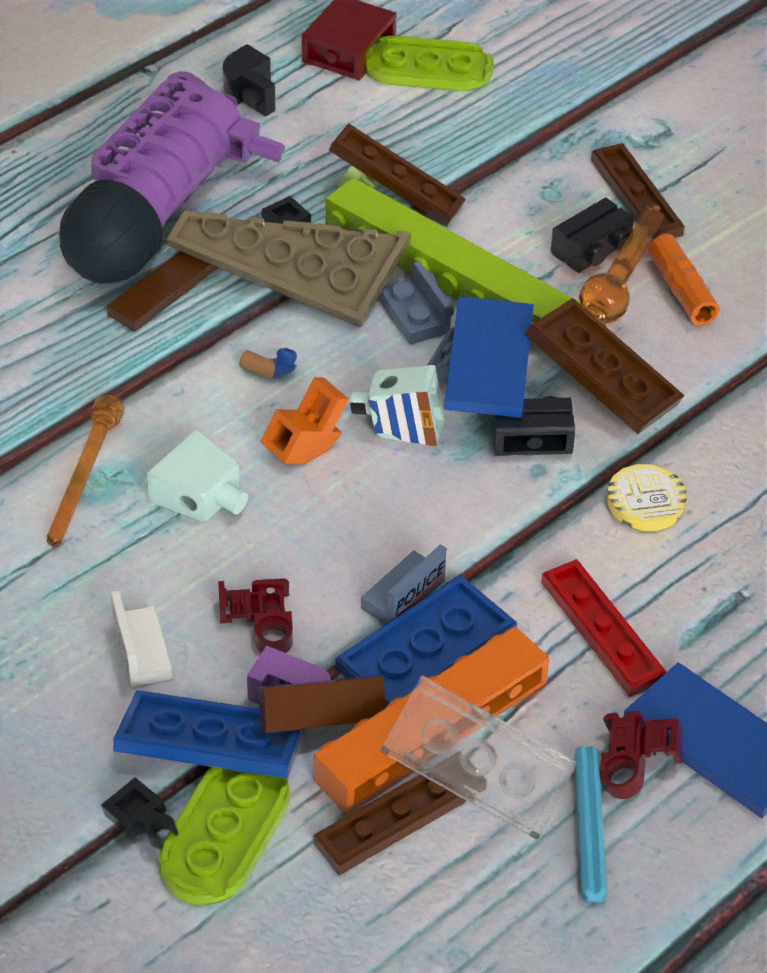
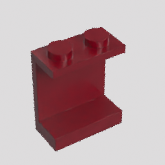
M333 0L301 35L302 62L360 81L366 74V52L378 38L396 36V12L359 0Z

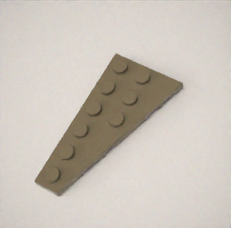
M185 210L167 237L168 246L359 327H362L411 241V234L409 232L397 231V235L378 233V229L364 228V231L361 232L342 230L338 225L284 220L283 224L265 222L264 218L251 217L250 221L229 219L225 214Z

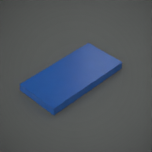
M468 297L458 298L444 410L522 418L530 339L525 336V333L532 324L534 304Z
M459 575L336 657L335 668L346 678L384 676L386 709L391 701L398 697L403 698L419 688L427 678L441 674L450 668L460 657L464 655L469 656L483 647L493 636L502 635L514 626L517 627V622L462 575Z
M679 662L624 710L623 717H626L629 711H639L645 723L646 720L678 718L683 728L682 762L760 818L767 814V723ZM668 730V746H670L671 730Z
M136 690L113 738V751L287 779L304 729L271 733L260 732L258 708Z

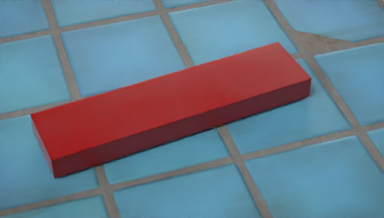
M578 559L542 573L541 583L629 697L649 689L667 672Z

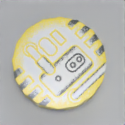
M636 464L625 467L613 475L608 485L607 507L614 518L621 523L623 519L631 523V528L640 531H658L671 527L677 522L678 517L681 514L683 515L686 508V487L680 478L668 469L653 464Z

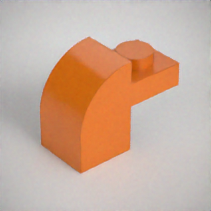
M314 377L297 410L276 409L260 442L284 464L308 463L327 452L340 437L342 431L335 425L349 398L325 378Z

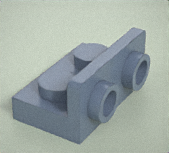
M420 261L412 263L411 279L385 286L379 295V301L410 345L446 334L450 329L451 316L454 315L452 300L447 294H443L437 285L433 273L427 272Z

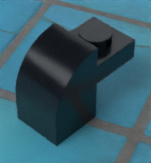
M248 44L229 54L222 66L224 94L233 96L237 100V105L243 102L265 117L275 112V83L271 82V58Z

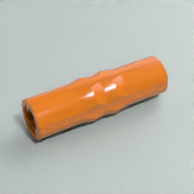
M671 234L657 236L649 244L648 253L661 272L663 279L669 285L671 292L678 299L693 324L697 326L709 324L719 314L720 308L674 236Z

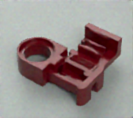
M287 579L255 580L252 582V592H250V589L227 590L224 581H218L220 623H232V619L246 618L247 622H252L254 617L255 645L261 653L266 645L284 653H287L292 648V612H285L284 596H289V581ZM274 588L275 591L273 593H268L267 589ZM228 601H230V614H226ZM269 630H280L285 636L280 640L270 641L265 639L263 634Z
M629 711L626 717L620 718L618 713H608L603 717L604 723L608 731H610L609 752L601 753L600 777L607 792L612 797L627 799L636 795L641 790L644 784L645 760L642 755H645L647 758L651 757V752L653 755H656V752L663 751L666 756L672 755L675 764L682 763L683 728L678 718L646 720L645 723L639 711ZM668 730H671L670 746H668ZM622 768L633 770V775L627 782L622 784L611 782V777L617 770Z

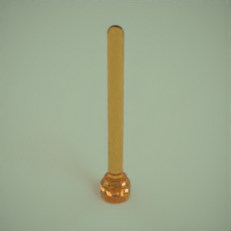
M100 395L93 404L90 414L94 425L46 537L47 543L52 547L59 546L63 541L108 430L117 426L121 421L125 407L114 396Z

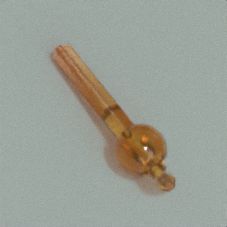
M654 205L652 209L649 207L645 208L608 272L591 276L582 286L579 302L603 325L618 321L626 313L630 301V293L626 283L665 217L664 214L659 212L661 207Z

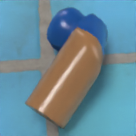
M281 348L277 351V358L268 359L250 350H246L241 355L239 366L264 378L291 374L297 367L295 364L297 353L289 348Z

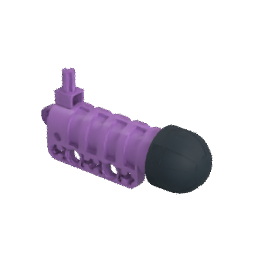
M172 78L165 80L92 156L91 173L96 181L89 184L73 200L61 218L59 239L60 249L65 261L81 277L95 283H114L133 277L159 250L163 239L162 229L165 223L173 218L182 204L195 193L198 186L210 176L214 168L225 157L245 163L252 154L279 163L285 150V145L260 136V123L244 117L240 118L241 114L237 109V100L233 96L219 93L183 79ZM158 110L163 113H155L153 111ZM124 146V147H127V148H130V149L124 150V149H119L118 147Z

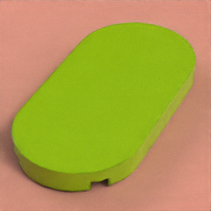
M385 36L379 38V43L372 45L366 52V74L373 80L384 84L467 91L484 86L493 75V57L489 52L488 55L484 53L482 47L470 42L408 36Z
M210 767L175 822L178 835L175 836L170 831L162 843L163 848L159 851L160 877L166 889L178 899L197 905L219 903L231 898L240 891L288 809L290 790L287 779Z

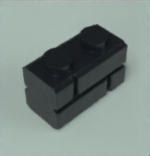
M605 197L552 228V255L562 262L566 261L567 266L577 273L592 265L595 267L599 266L608 255L616 250L623 251L630 245L633 238V216L622 208L618 209L615 203Z
M547 396L544 398L524 399L522 418L492 415L491 427L495 456L573 453L575 422L571 398Z

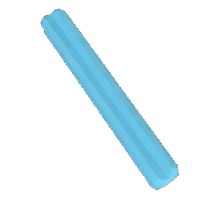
M580 746L575 750L574 768L581 897L587 903H601L606 899L607 880L599 752L593 746L587 748Z

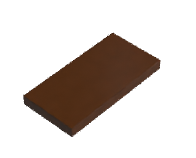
M573 298L531 324L525 333V336L637 434L679 405L685 396Z

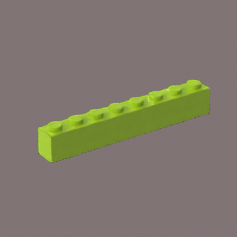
M355 178L350 179L325 198V224L338 225L342 230L361 232L364 231V228L378 229V233L397 235V231L409 232L411 234V241L397 266L412 274V263L420 261L427 272L433 273L440 290L457 300L459 297L534 304L533 324L572 299V297Z

